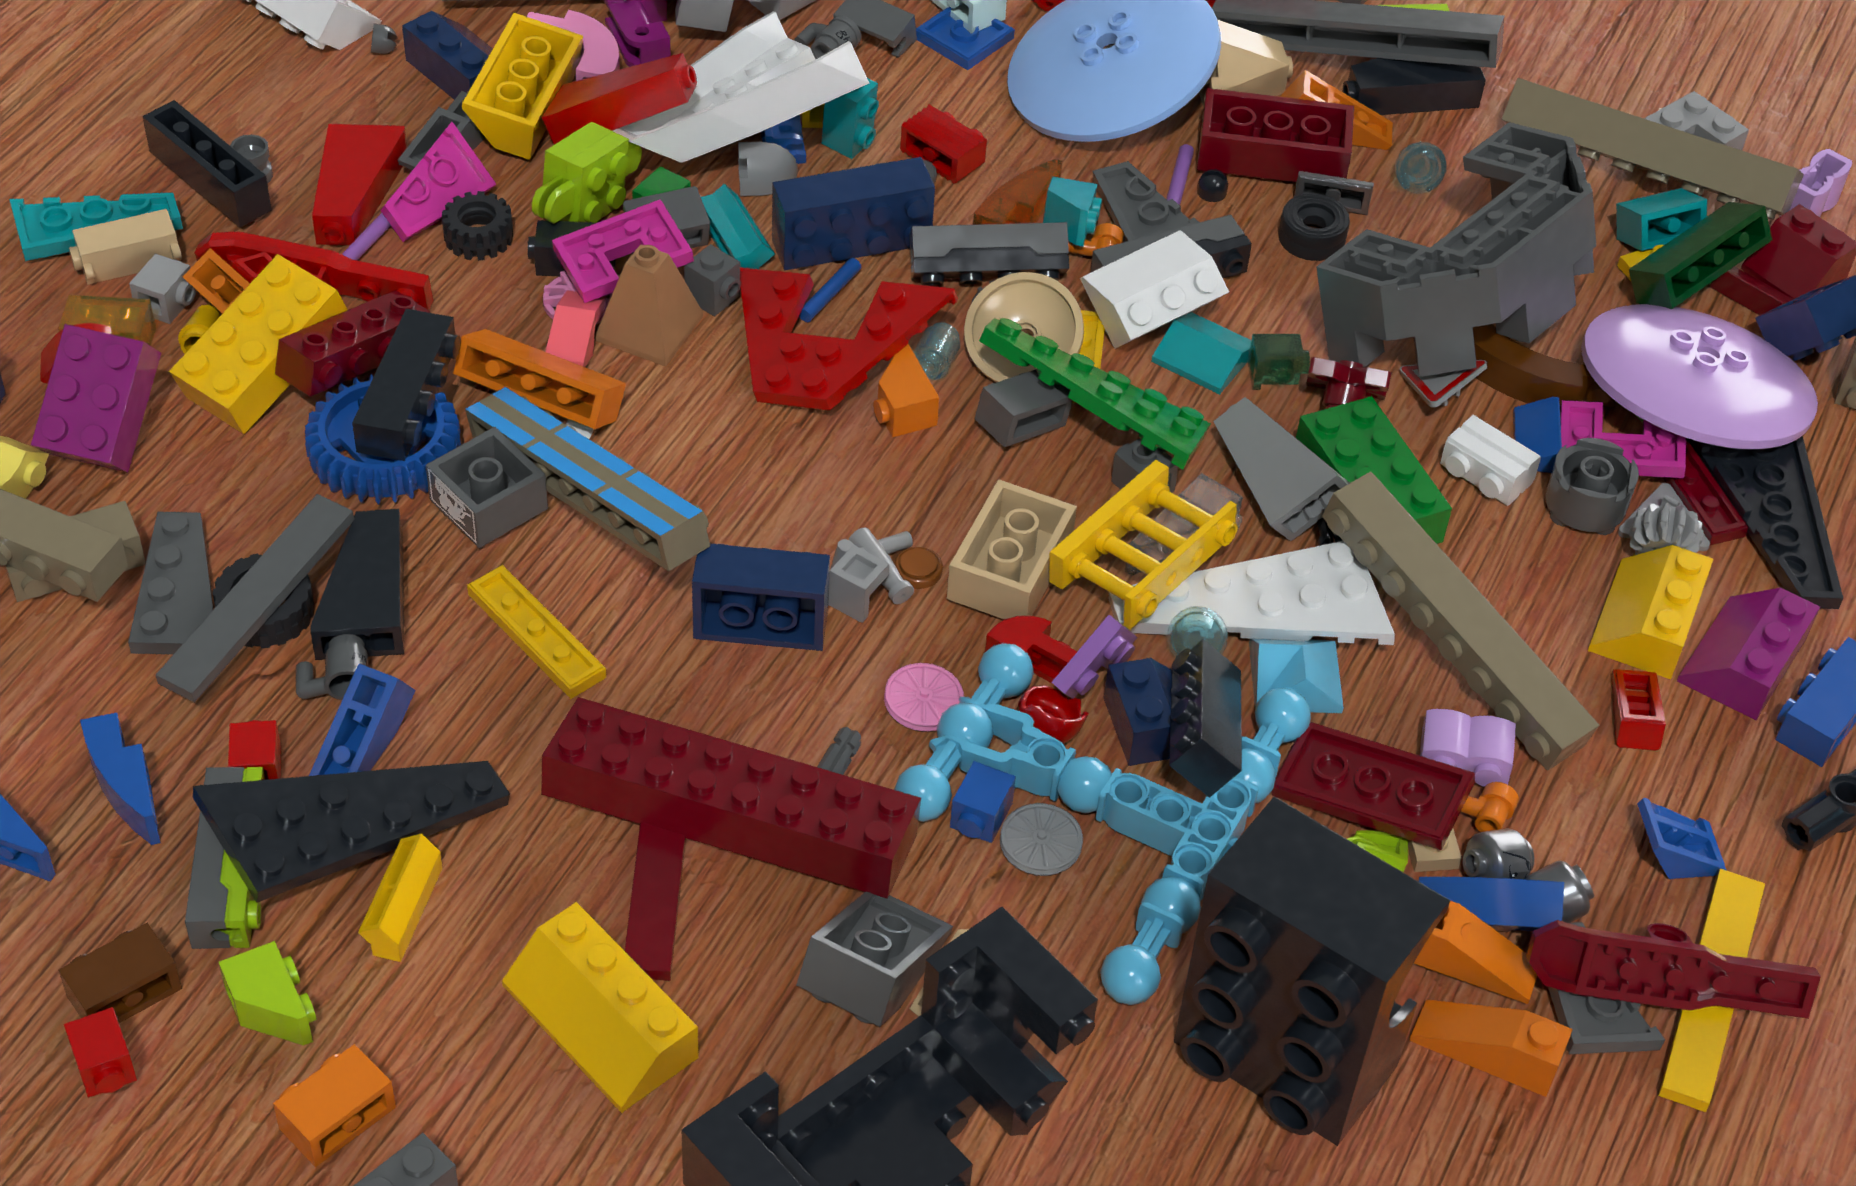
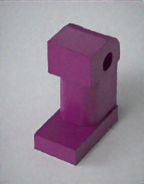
M604 0L612 17L605 18V25L615 37L618 48L628 67L671 56L670 36L662 21L667 20V0Z

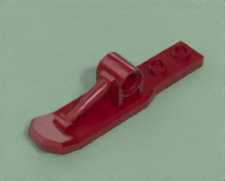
M1556 920L1532 932L1526 955L1529 964L1545 986L1578 995L1690 1011L1711 1006H1723L1809 1019L1821 978L1814 967L1718 954L1704 945L1693 944L1687 933L1681 929L1661 923L1648 925L1645 936L1589 929Z

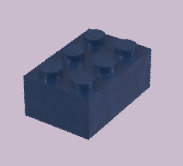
M710 544L709 548L698 553L696 556L692 579L693 639L823 651L828 616L830 555Z

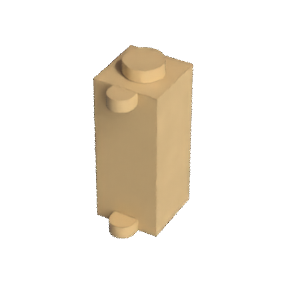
M167 209L72 230L76 246L69 247L71 260L75 271L83 270L87 285L139 273L155 254L173 260L181 261L182 259L176 232Z

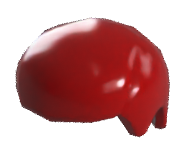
M1047 685L1029 688L1021 696L1017 710L1033 718V727L1056 738L1063 744L1072 740L1079 733L1089 714L1086 711L1081 714V700L1079 698L1068 700L1062 692Z

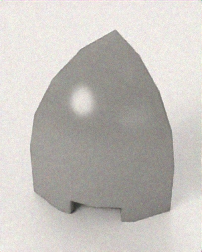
M738 142L740 196L772 194V182L797 178L798 167L796 159L787 149L775 143Z

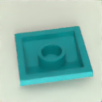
M1190 312L1174 319L1152 355L1151 362L1220 395L1258 351L1259 344Z

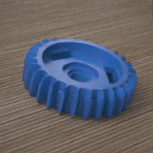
M371 374L369 381L360 382L357 378H354L353 386L350 387L341 383L338 387V394L330 391L326 392V402H316L315 411L309 413L308 424L305 425L306 452L312 471L318 474L320 483H328L331 492H337L342 489L345 499L358 494L361 503L367 497H375V501L379 505L384 497H391L396 503L398 496L403 494L413 499L414 491L417 489L428 493L425 465L461 445L459 419L457 414H455L453 403L447 402L445 393L439 392L435 393V405L431 416H425L422 422L420 441L417 446L412 445L405 461L357 453L352 422L374 376ZM423 442L428 443V444H427L425 447H423L420 451H418L417 453H415V452L417 451V449L419 448V446L421 445V443H423ZM344 450H347L348 453H349L355 460L350 459V458H348V457L342 455V454L339 453V452H342V451H344Z

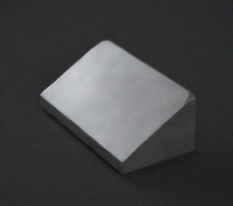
M1299 171L1294 197L1302 194H1321L1340 202L1347 212L1367 215L1374 183Z

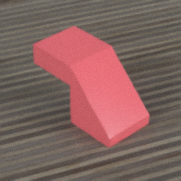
M567 290L556 306L545 352L586 367L593 356L595 325L605 312L606 296L584 303L578 292Z

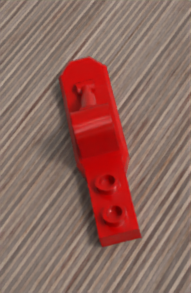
M240 231L212 233L200 242L195 250L197 261L211 248L230 266L231 261L266 252L273 259L279 254L337 289L339 295L361 298L369 302L396 290L404 296L412 298L417 304L427 310H430L433 303L429 275L353 260L333 250Z

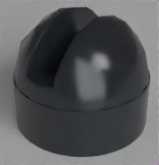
M1217 169L1205 171L1198 181L1197 194L1199 197L1208 202H1219L1225 199L1228 190L1227 176Z

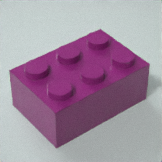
M65 324L31 446L47 452L49 455L128 473L161 352L143 341Z

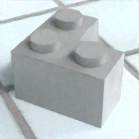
M1695 91L1645 118L1739 150L1743 149L1749 129L1736 121L1732 116L1723 112Z

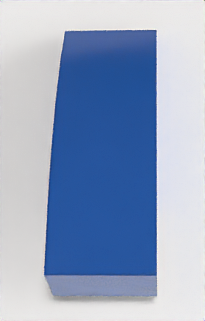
M117 712L81 719L80 723L91 765L102 792L116 813L134 832L151 845L161 843L150 776L142 744L125 746Z
M1419 877L1420 883L1450 901L1461 904L1496 931H1534L1553 921L1563 920L1564 882L1485 877Z

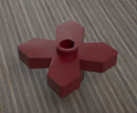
M1311 357L1306 385L1325 389L1322 405L1328 409L1371 396L1374 399L1385 400L1392 372L1363 367V364L1353 361L1340 360L1336 362Z

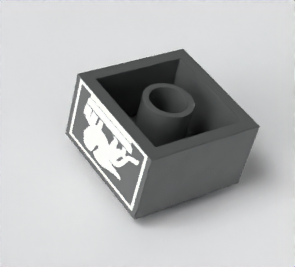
M496 427L425 465L429 499L478 548L548 509L545 473Z

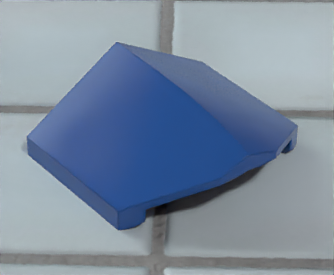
M1643 798L1637 803L1653 852L1668 879L1717 876L1720 869L1726 870L1709 821L1703 818H1698L1696 821L1673 810L1656 805L1647 798Z

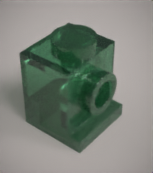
M1300 334L1252 335L1248 357L1252 390H1260L1261 385L1299 384L1300 375L1308 374L1310 354L1308 350H1303Z

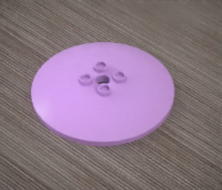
M1648 304L1622 306L1611 309L1596 317L1590 323L1583 338L1582 357L1584 363L1596 383L1611 398L1651 424L1695 441L1738 449L1778 447L1791 443L1803 436L1811 427L1817 413L1818 402L1815 390L1808 377L1792 359L1760 336L1712 315L1680 307L1669 309Z

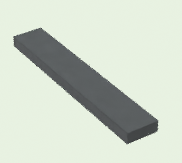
M316 494L157 672L156 679L158 684L195 703L354 521L353 511Z

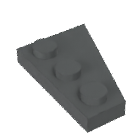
M1128 161L1093 170V183L1097 184V190L1114 224L1122 229L1124 233L1123 242L1200 223L1195 218L1189 219L1181 212V206L1173 199L1167 200L1158 193L1156 185Z
M1582 922L1570 923L1586 928ZM1548 987L1559 1024L1573 1029L1566 1046L1568 1054L1660 1050L1665 1042L1657 1027L1650 1028L1638 1011L1641 1007L1640 1003L1578 995Z

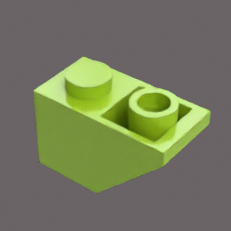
M275 941L218 962L226 993L240 1026L303 1046L313 1042L309 1026L310 1022L317 1020L313 1005L307 993L298 995L294 985L300 983V979L291 956L282 958Z

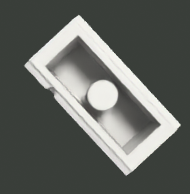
M1472 415L1462 424L1461 428H1457L1446 440L1440 464L1446 467L1453 476L1462 477L1478 487L1485 496L1495 498L1509 506L1535 480L1541 456L1475 415Z

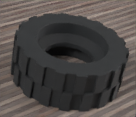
M257 553L244 559L240 558L233 565L227 566L222 571L223 574L217 577L215 581L216 588L213 589L215 607L262 555ZM308 574L288 595L285 603L274 611L245 644L246 647L253 648V646H259L261 648H270V646L277 644L280 646L286 644V641L292 638H297L303 629H307L310 625V618L314 616V599Z

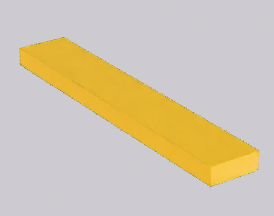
M1720 869L1715 880L1699 945H1704L1718 954L1747 958L1765 883ZM1711 1006L1691 1011L1681 1009L1658 1096L1703 1112L1707 1111L1712 1098L1734 1008Z

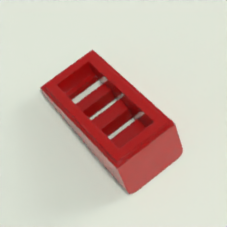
M1613 669L1612 690L1617 746L1620 748L1659 750L1662 745L1666 722L1657 673ZM1626 689L1644 690V691H1647V692H1642V691H1630V690H1626Z

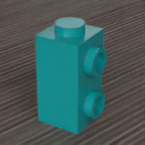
M867 78L869 84L826 102L824 105L821 144L850 159H853L863 148H869L876 136L874 121L879 107V101L877 100L878 83Z

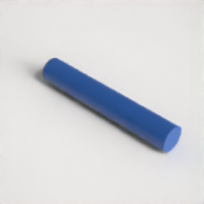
M850 258L804 305L799 315L800 319L804 322H810L861 270L860 262L855 258Z

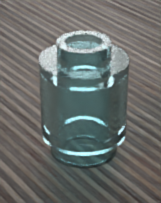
M936 323L924 331L913 353L929 379L938 380L945 377L960 350L959 333L953 326L947 323Z

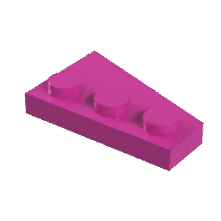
M451 122L380 211L402 242H405L442 220V211L445 210V205L448 202L453 203L454 197L459 195L463 198L465 197L464 193L471 192L472 195H477L478 191L487 193L495 187L496 183L457 127Z

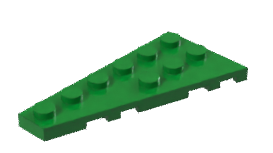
M994 318L985 326L979 339L981 343L1016 365L1024 367L1034 366L1039 374L1038 379L1049 386H1053L1054 383L1064 385L1071 390L1068 398L1115 428L1123 431H1129L1132 428L1137 431L1138 436L1142 440V445L1152 451L1157 450V448L1167 450L1174 455L1171 463L1182 470L1204 439L1211 423L1203 420L1204 416L1197 410L1186 406L1179 408L1166 402L1167 397L1153 389H1145L1144 391L1130 384L1131 380L1119 372L1109 371L1107 373L1095 367V363L1084 355L1078 353L1070 355L1058 349V344L1047 337L1036 336L1035 338L1021 331L1022 327L1010 319L1000 318L998 320Z

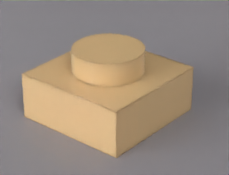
M1452 829L1442 850L1408 840V852L1414 872L1459 869L1462 857L1454 829Z

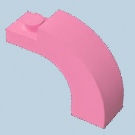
M568 10L564 18L534 12L528 13L527 17L583 35L580 62L576 68V81L620 70L617 41L608 28L599 21L572 10Z

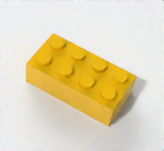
M277 254L169 372L186 398L242 434H245L290 385V383L275 374L279 339L345 312L348 309L337 289Z

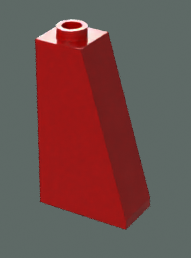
M680 53L563 84L546 109L542 119L554 145L590 122H594L612 131L688 103L697 87L696 73L694 68L687 64L684 54Z
M328 124L312 212L316 245H351L366 229L403 166L399 165L398 159L407 149L405 126Z

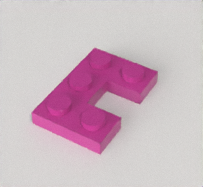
M661 199L552 240L555 254L584 303L613 293L619 277L609 261L635 252L640 244L655 246L659 251L669 254L677 268L694 262L692 249Z
M1562 400L1560 422L1562 447L1567 445L1566 448L1576 445L1577 440L1583 438L1603 439L1621 447L1624 450L1623 456L1630 463L1632 459L1635 461L1639 476L1684 478L1686 468V437L1664 430L1644 419L1643 435L1602 433L1603 402Z

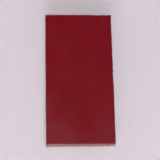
M1310 722L1308 729L1295 741L1276 777L1272 796L1442 850L1475 784V773Z

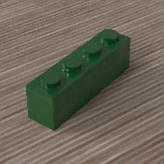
M1728 202L1628 269L1636 303L1673 309L1771 242L1772 236L1765 206Z

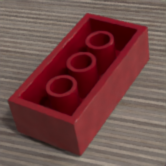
M1207 88L1201 123L1197 170L1217 169L1227 174L1284 180L1286 182H1297L1299 171L1347 179L1352 155L1354 106Z

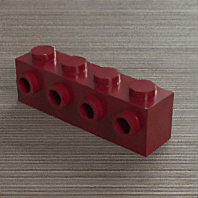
M396 290L280 338L278 341L275 374L311 397L379 367L405 309L431 312L417 304L412 298L404 296Z

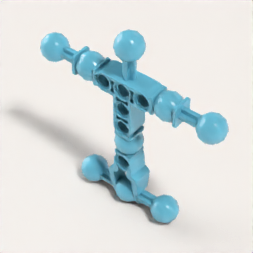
M1006 643L994 645L981 658L978 672L982 683L972 698L960 697L959 704L950 706L942 713L937 725L938 738L932 739L929 742V747L934 752L926 765L911 766L900 774L894 790L921 798L919 821L924 822L937 819L947 810L951 800L952 792L948 779L958 764L960 769L967 773L973 761L1016 776V788H1021L1039 796H1050V799L1056 801L1060 796L1062 802L1076 812L1090 813L1097 811V821L1102 822L1104 820L1115 831L1172 856L1171 865H1166L1162 878L1156 879L1143 894L1136 921V930L1139 933L1133 944L1116 947L1106 956L1100 970L1105 991L1115 1001L1128 1005L1146 1002L1156 992L1161 980L1160 968L1156 958L1164 945L1177 948L1181 942L1182 933H1186L1198 920L1201 910L1200 902L1204 897L1208 874L1241 836L1245 829L1247 816H1252L1255 804L1262 802L1273 790L1281 759L1278 749L1282 743L1296 741L1308 729L1311 721L1310 707L1305 697L1294 689L1278 688L1269 690L1258 701L1254 712L1259 731L1253 740L1242 736V771L1210 798L1206 796L1203 803H1200L1139 775L1122 773V770L1116 768L1111 773L1109 767L1097 758L1088 756L1075 758L1076 749L1071 747L1066 749L1062 742L1033 727L1034 720L1030 715L999 705L1003 698H1011L1023 693L1029 687L1034 671L1028 653L1019 646ZM993 735L1012 745L1003 753L988 748Z

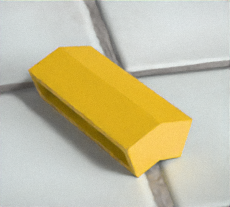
M423 834L400 840L358 931L371 944L373 956L397 962L402 961L443 869L440 851Z

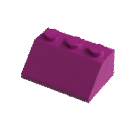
M1782 588L1730 596L1678 676L1677 682L1757 721L1805 643L1820 606Z

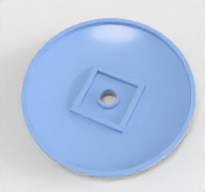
M1065 0L1042 16L1027 31L1015 49L1008 69L1007 83L1010 97L1018 114L1027 124L1037 131L1054 138L1067 141L1094 142L1137 133L1176 113L1204 87L1212 75L1220 56L1221 32L1213 9L1206 0ZM1109 44H1115L1110 48L1103 49Z

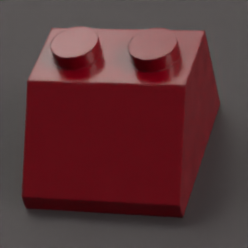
M1798 204L1774 221L1770 227L1772 241L1747 257L1741 266V270L1795 299L1811 290L1847 278L1856 256V241L1817 216L1813 211Z

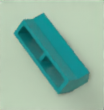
M723 184L713 194L701 197L710 220L709 234L719 250L740 261V267L759 269L775 255L738 194L726 184Z

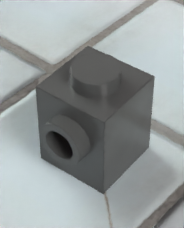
M710 244L693 257L694 262L684 265V277L700 308L715 317L740 297V261Z
M1139 438L1131 444H1124L1115 453L1111 482L1119 489L1125 487L1154 460H1157L1169 467L1168 486L1171 493L1175 491L1178 467L1171 463L1173 458L1163 449L1157 448V450L1152 451L1142 445V440Z

